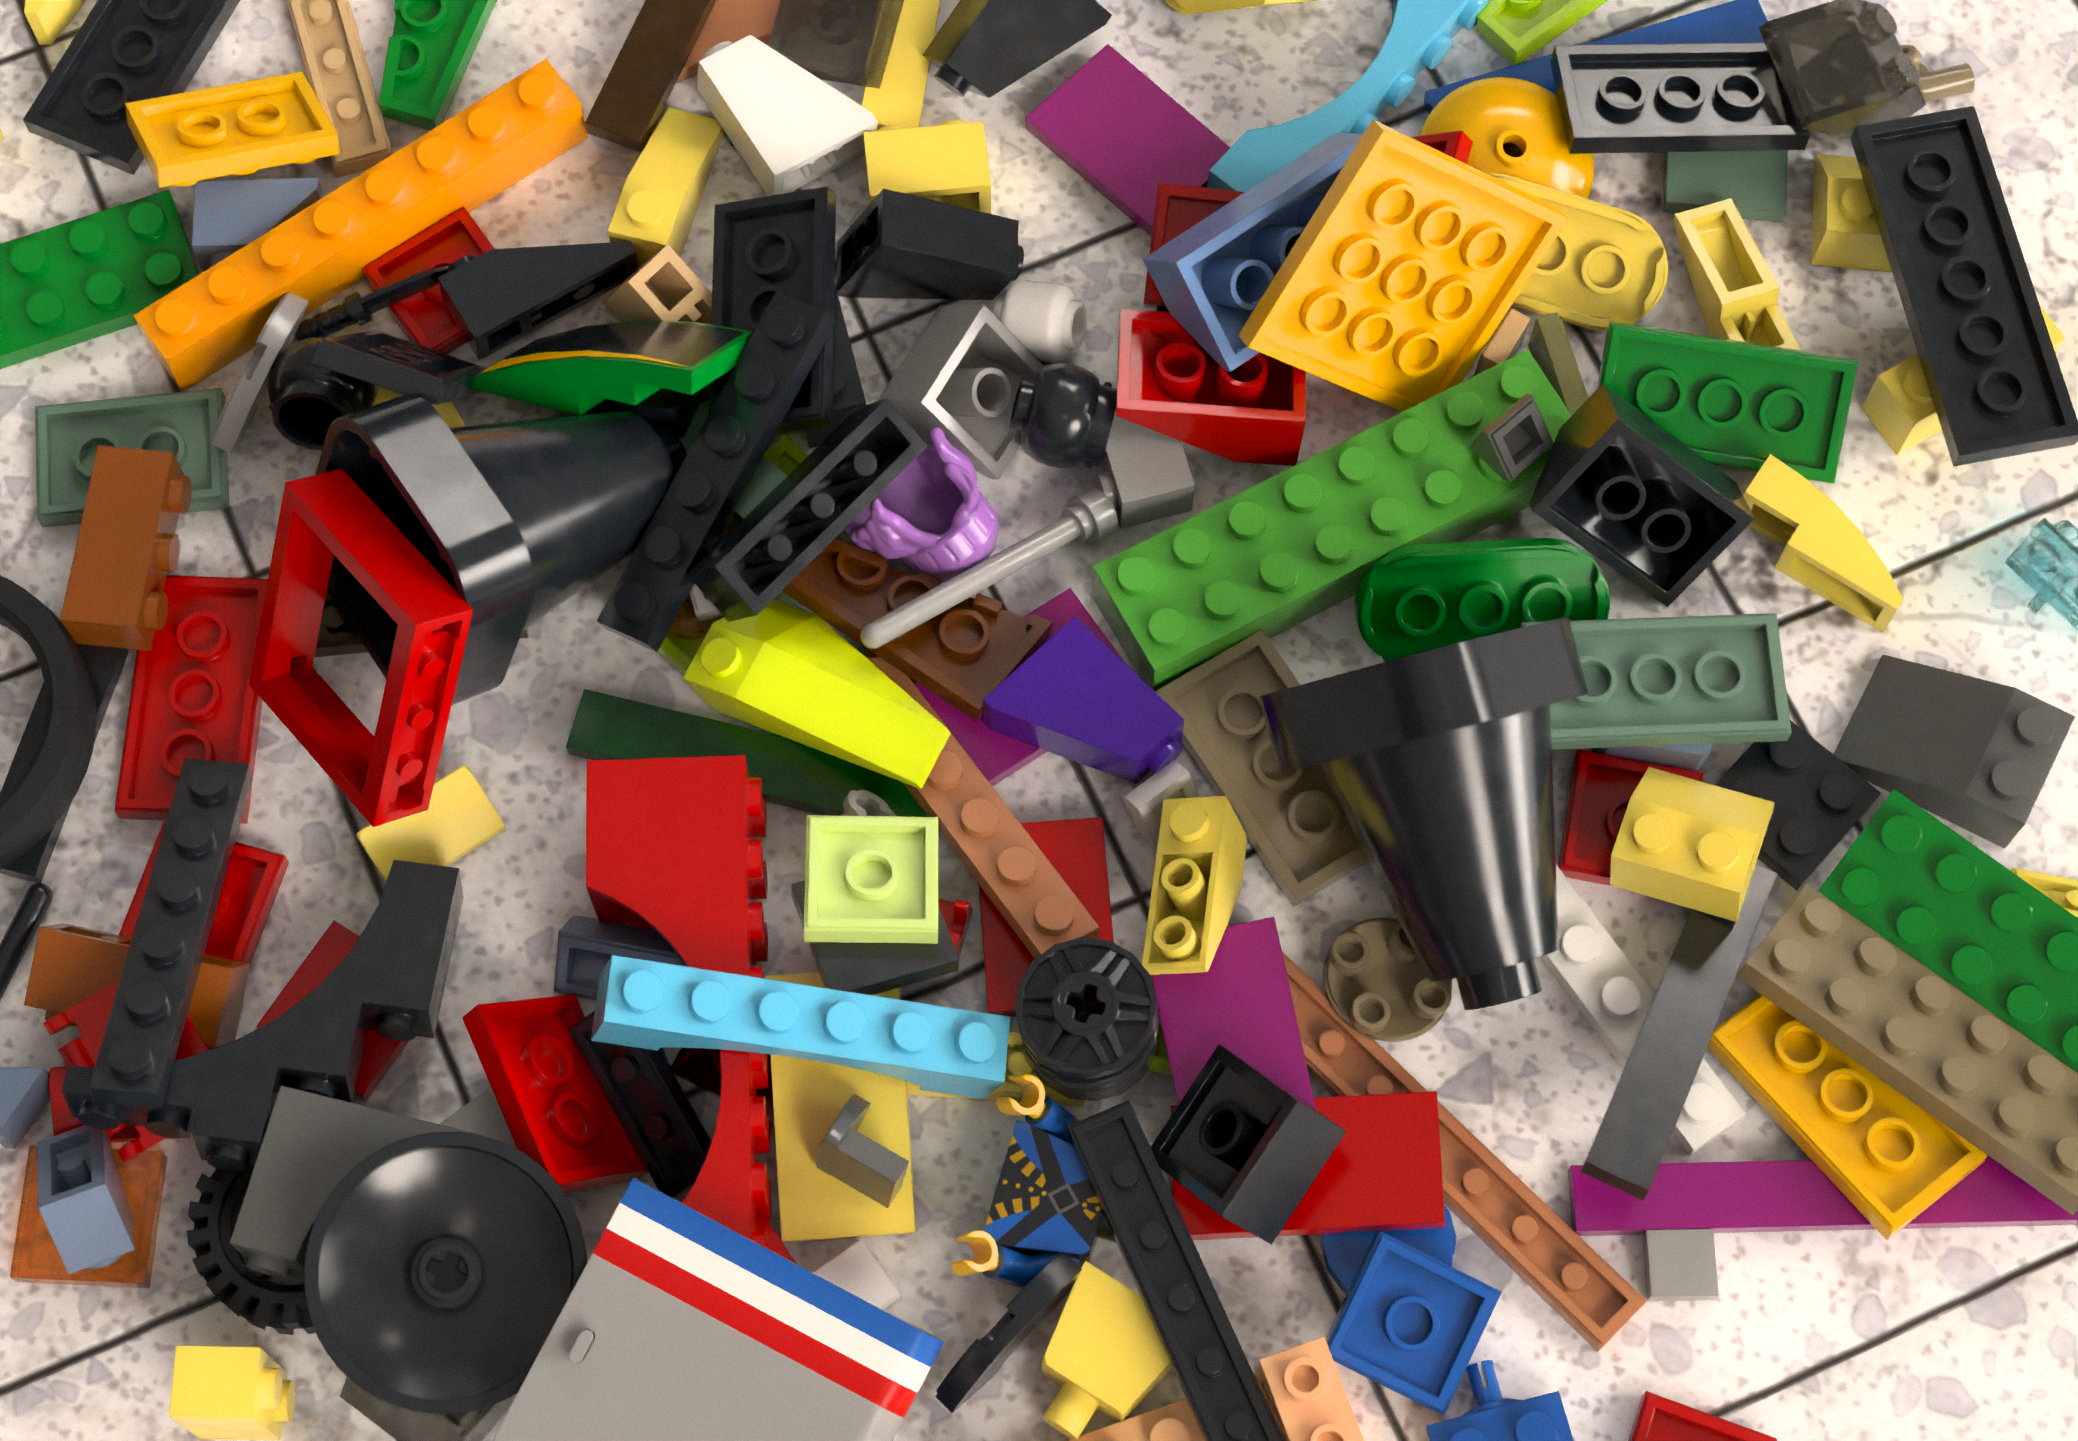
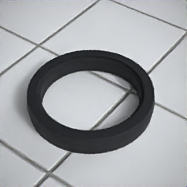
M0 575V625L15 632L29 644L40 665L46 692V716L38 748L22 778L0 802L1 870L34 847L54 827L77 794L93 753L97 709L95 692L86 663L75 641L62 622L39 599L13 581Z

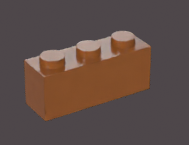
M98 445L60 621L76 644L151 651L155 630H162L164 628L168 613V599L166 593L163 592L167 571H175L180 554V541L175 532L179 514H186L188 512L192 494L191 480L188 476L184 475L173 452Z
M65 923L39 927L24 1005L46 1010L44 1019L47 1021L121 979L132 938ZM204 954L188 1015L204 1043L211 1050L212 1047H217L236 1039L251 964ZM75 1022L70 1025V1026H76V1027H77V1025L75 1024Z

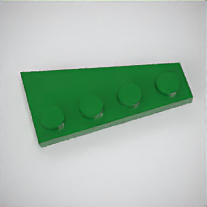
M395 0L394 11L396 17L393 36L389 37L379 99V107L383 117L429 131L443 123L497 0Z

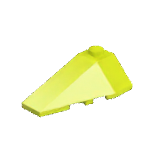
M775 599L756 616L730 622L724 617L712 623L683 676V679L712 710L919 789L923 788L951 734L941 722L818 615Z

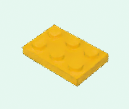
M303 72L125 103L127 124L159 188L190 186L199 180L231 174L249 175L263 168L290 163L307 164L321 157L339 154L338 133Z

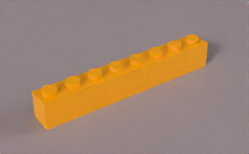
M543 60L133 315L149 348L181 392L187 391L257 346L256 340L284 294L287 295L288 292H291L308 300L309 302L303 317L365 279L361 268L464 206L467 212L470 213L587 139L588 134L580 100L548 60Z

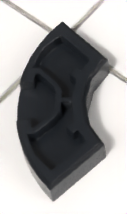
M1066 1254L1058 1255L1010 1301L1006 1306L1008 1311L983 1338L976 1339L941 1382L936 1390L937 1395L935 1397L951 1413L957 1410L995 1376L1020 1343L1059 1305L1082 1269Z

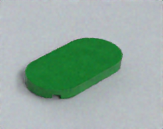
M1534 538L1416 544L1392 550L1370 566L1358 585L1354 610L1356 622L1363 640L1374 653L1381 656L1383 661L1387 662L1436 648L1518 629L1522 622H1547L1564 617H1569L1570 621L1604 620L1608 618L1610 610V593L1607 581L1595 560L1585 550L1565 540Z

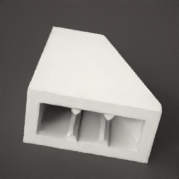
M752 35L735 43L725 41L715 45L706 52L698 63V92L767 196L793 192L865 154L863 132L877 130L878 121L872 112Z

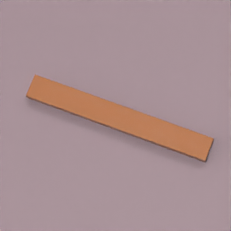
M1282 952L1308 1073L1333 1097L1428 1092L1374 1039L1366 1037L1349 1027L1334 1011L1326 993ZM1438 1101L1444 1204L1585 1341L1599 1352L1647 1300Z

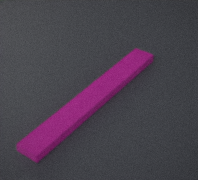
M1987 1156L1978 1168L1902 1229L2078 1225V1211L2071 1215L1990 1156ZM1812 1160L1660 1163L1644 1200L1580 1172L1583 1165H1571L1568 1169L1572 1230L1579 1236L1643 1235L1646 1230L1713 1229V1233L1875 1229Z

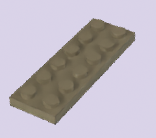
M1806 884L1745 962L1736 977L2068 1213L2074 1215L2078 1211V1073L1809 884Z

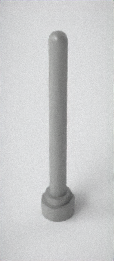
M1090 488L1068 501L1067 508L1062 511L1061 519L864 626L860 634L862 643L871 649L879 648L1073 540L1077 543L1084 541L1095 543L1115 532L1118 527V518L1113 504L1097 488Z

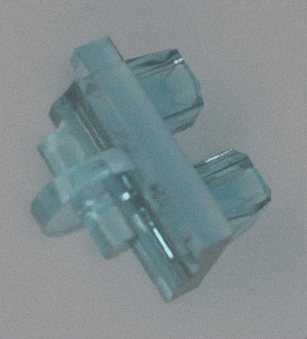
M2043 518L2031 529L2025 540L2004 563L2037 592L2027 604V608L2034 615L2040 614L2051 605L2078 630V529L2069 520H2062L2052 525L2046 518Z

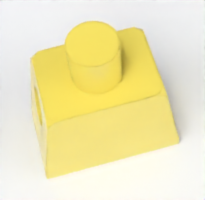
M1087 1261L1081 1267L1082 1271L1076 1278L1041 1363V1373L1061 1387L1042 1418L1054 1429L1075 1440L1079 1438L1096 1410L1117 1423L1126 1420L1172 1369L1141 1296Z

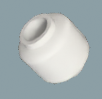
M1029 280L1018 281L1010 287L1005 298L998 299L994 305L992 313L1039 362L1057 363L1064 361L1072 350H1077L1082 345L1087 324L1086 308L1082 301H1077L1075 293L1068 285Z

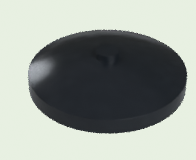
M433 1132L419 1134L389 1144L369 1155L349 1171L329 1194L312 1227L307 1245L304 1264L306 1304L316 1335L328 1356L350 1381L366 1393L395 1407L418 1413L457 1414L470 1412L494 1405L518 1393L587 1264L586 1247L580 1223L564 1191L554 1178L528 1155L494 1138L473 1133Z

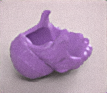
M934 428L930 431L932 443L925 442L927 447L845 528V532L849 534L857 547L886 559L901 558L914 572L918 573V571L927 573L942 579V583L989 558L996 546L999 522L996 510L979 491L976 471L972 461L963 452L951 445L945 438L942 429Z

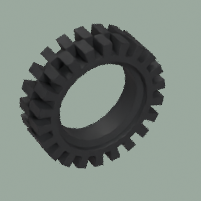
M248 1166V1169L243 1172H228L216 1168L211 1177L202 1173L195 1186L201 1192L199 1202L190 1201L187 1215L194 1222V1230H187L188 1245L196 1253V1258L192 1260L197 1272L206 1280V1286L238 1317L242 1316L256 1327L264 1330L266 1326L272 1327L279 1334L294 1335V1329H304L308 1334L316 1333L306 1304L304 1283L299 1285H283L262 1279L245 1266L246 1263L242 1254L230 1244L254 1167Z

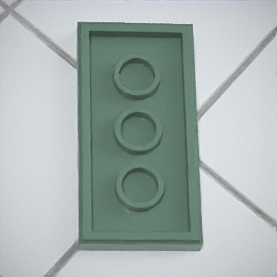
M1777 613L1570 621L1589 694L1550 704L1552 750L1787 741L1792 732ZM1522 622L1520 628L1543 622Z

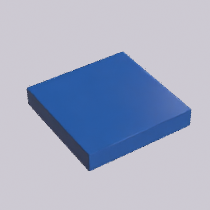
M1376 1231L1325 1340L1334 1362L1444 1416L1502 1292L1381 1231Z

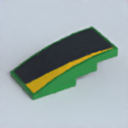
M652 320L584 326L532 341L476 374L471 389L575 415L583 414L605 399L637 405L662 388L693 395L736 366L754 331L699 322Z

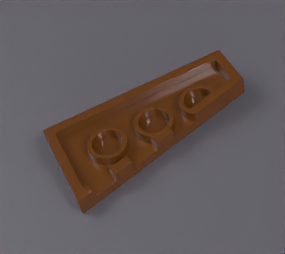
M834 538L782 592L866 647L860 637L864 626L942 584V579L918 571L917 575L906 573L888 566L887 559L880 555ZM977 593L975 599L970 597L879 648H866L977 722L983 715V699L1039 649L1051 634L1053 622L1031 614L1030 619L1001 609L1002 602Z

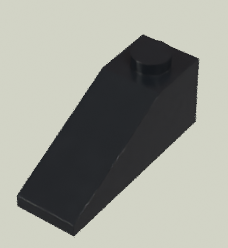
M631 241L491 249L478 257L476 255H467L456 260L446 269L445 274L438 278L444 305L456 324H458L465 339L480 361L621 285L638 269L637 251Z

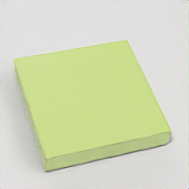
M806 815L804 942L938 944V817Z

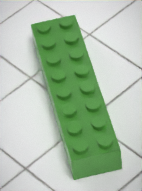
M1527 349L1093 566L1091 596L1138 676L1154 691H1157L1261 629L1270 639L1355 596L1358 585L1370 566L1392 550L1416 544L1461 542L1530 507V500L1551 448L1509 483L1503 480L1469 447L1486 427L1525 394L1533 396L1553 442L1559 429L1572 416L1530 351Z

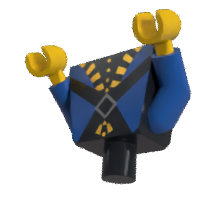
M1030 1074L1009 1075L1008 1078L1020 1086L1022 1090L1021 1101L1018 1104L1017 1101L1010 1097H998L996 1101L997 1108L1002 1113L1008 1115H1025L1026 1122L1016 1121L984 1230L972 1231L955 1237L956 1242H964L969 1245L973 1252V1261L960 1260L952 1262L951 1268L959 1276L982 1272L988 1278L1023 1289L1058 1255L1066 1254L1081 1268L1085 1261L1090 1263L1097 1237L1112 1242L1116 1241L1067 1133V1126L1079 1120L1053 1099L1045 1096L1043 1084L1037 1077Z

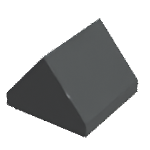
M1525 394L1486 427L1469 447L1503 480L1510 483L1551 448L1554 442L1533 396Z

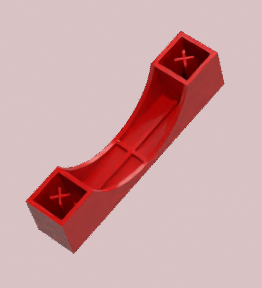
M746 756L587 761L586 888L598 921H610L656 930L678 953L687 967L764 979L763 966H756V962L768 961L767 922H764L763 903L756 902V899H767L766 860H763L762 839L755 838L767 836L766 801L762 799L761 777H750ZM720 1050L721 1093L715 1132L706 1160L693 1187L682 1203L771 1250V1245H768L767 1231L757 1230V1218L771 1219L772 1215L770 1178L767 1179L766 1163H759V1154L771 1152L770 1115L766 1113L765 1096L757 1097V1089L770 1088L769 1054Z

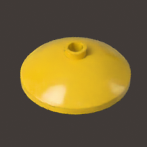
M1495 77L1465 84L1448 94L1436 105L1426 119L1419 136L1463 131L1473 141L1467 165L1484 173H1502L1588 199L1594 176L1593 153L1569 154L1558 97L1535 83L1516 78ZM1503 144H1516L1521 149L1522 156H1508L1503 150Z

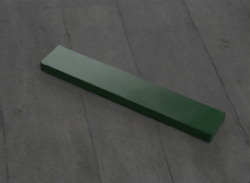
M586 689L583 691L566 745L569 755L590 760L745 755L750 777H761L762 799H765L766 802L820 815L840 816L844 811L843 801L848 793L852 790H866L883 799L896 816L928 817L903 782L783 736Z

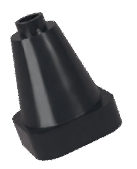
M410 393L335 419L329 426L315 475L343 469L473 609L452 705H455L498 687L505 678L520 636L524 630L635 551L687 453L678 436L670 428L662 424L650 426L643 418L630 411L449 428L438 411L427 400L419 395ZM334 555L327 591L387 679L398 624Z
M1569 617L1436 648L1259 696L1279 773L1319 764L1429 981H1443L1456 978L1464 1010L1495 1006L1541 992L1542 988L1534 959L1559 949L1550 704L1589 694Z

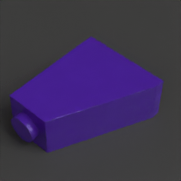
M1076 616L983 699V723L991 731L1135 784L1151 770L1155 774L1158 773L1170 762L1176 760L1183 750L1180 743L1182 741L1184 719Z

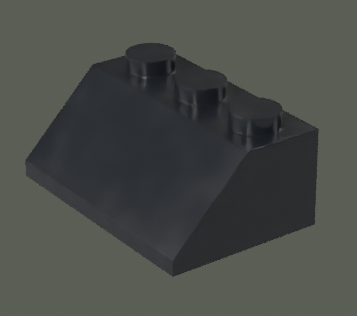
M1603 383L1559 429L1529 503L1533 512L1666 607L1755 519L1738 484Z

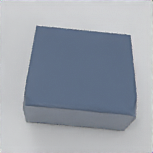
M0 1067V1144L6 1149L17 1148L50 1101L49 1072L45 1068Z

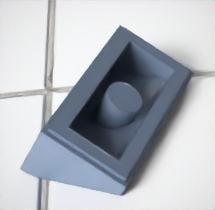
M572 916L558 931L554 992L596 999L599 975L612 955L680 966L686 965L678 953L656 930L610 921H598V919Z

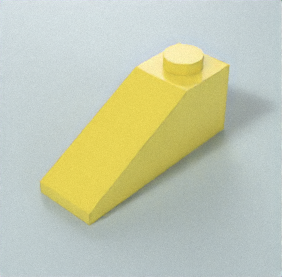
M668 107L627 176L608 228V236L610 242L631 241L637 251L638 268L666 245H669L681 258L725 132L717 119Z

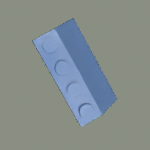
M1334 133L1142 259L1169 313L1225 371H1233L1260 353L1248 348L1238 334L1363 134Z

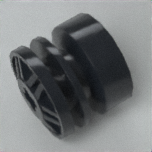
M1080 937L1055 944L1032 961L1018 986L1015 1013L1028 1064L1044 1085L1071 1099L1098 1101L1121 1095L1144 1077L1157 1053L1160 1030L1157 998L1150 974L1133 953L1109 940ZM1088 1001L1097 1002L1099 1014H1090L1086 1023L1078 1022L1075 1009L1083 1010Z

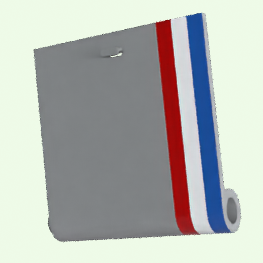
M633 1178L492 1441H893L944 1341Z

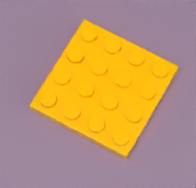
M1372 120L1238 336L1248 348L1403 412L1462 382L1568 217L1557 207L1380 122Z

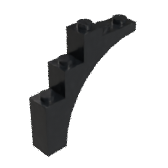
M393 860L375 912L355 946L320 986L279 1018L234 1042L175 1061L162 1109L95 1103L89 1091L95 1067L68 1066L62 1093L73 1118H78L81 1123L87 1126L104 1130L115 1129L119 1124L142 1126L149 1132L166 1138H182L186 1136L187 1132L192 1133L201 1160H206L209 1165L228 1172H243L248 1169V1166L254 1167L281 1086L352 1103L368 1030L376 1031L382 1037L395 1041H410L415 1036L434 1038L464 898L459 868Z

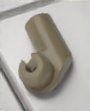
M1912 45L1896 46L1888 55L1889 64L1886 65L1885 72L1891 85L1919 101L1930 102L1970 93L1974 90V73L1967 63L1932 70L1920 63L1922 55Z

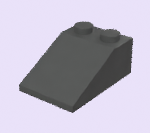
M1882 655L1836 747L1834 755L1867 782L1890 793L1895 789L1919 807L2005 849L2026 824L2075 716L2015 687Z

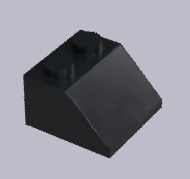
M1218 1044L1152 1144L1151 1150L1163 1171L1221 1217L1272 1245L1346 1133V1130L1308 1102L1224 1046Z

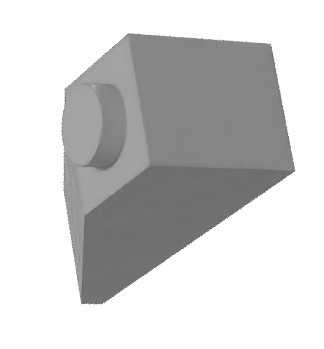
M1115 410L1110 435L1105 448L1104 472L1096 474L1098 489L1113 504L1120 528L1192 511L1195 484L1181 441L1117 417Z

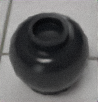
M314 337L296 341L279 354L273 364L267 387L270 399L269 409L272 411L274 426L280 434L295 445L312 450H322L329 426L335 419L371 407L375 386L372 383L311 363L317 342L324 339Z
M1048 364L1039 369L1033 382L1021 380L1013 404L1009 428L1020 430L1021 447L1027 455L1039 463L1057 468H1070L1076 466L1079 462H1084L1086 468H1091L1093 465L1098 466L1104 454L1114 419L1117 388H1113L1110 382H1105L1101 385L1095 374L1074 364Z

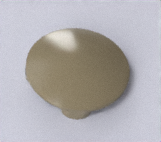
M1373 918L1352 925L1334 940L1325 959L1323 980L1326 995L1331 1006L1349 1027L1366 1037L1386 1042H1400L1416 1038L1433 1028L1450 1005L1452 999V979L1429 981L1397 919Z

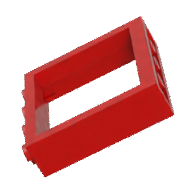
M338 469L285 482L249 685L371 826L376 827L426 811L429 808L473 609L343 469ZM334 555L398 624L375 737L312 667ZM298 657L297 664L291 665L292 659Z

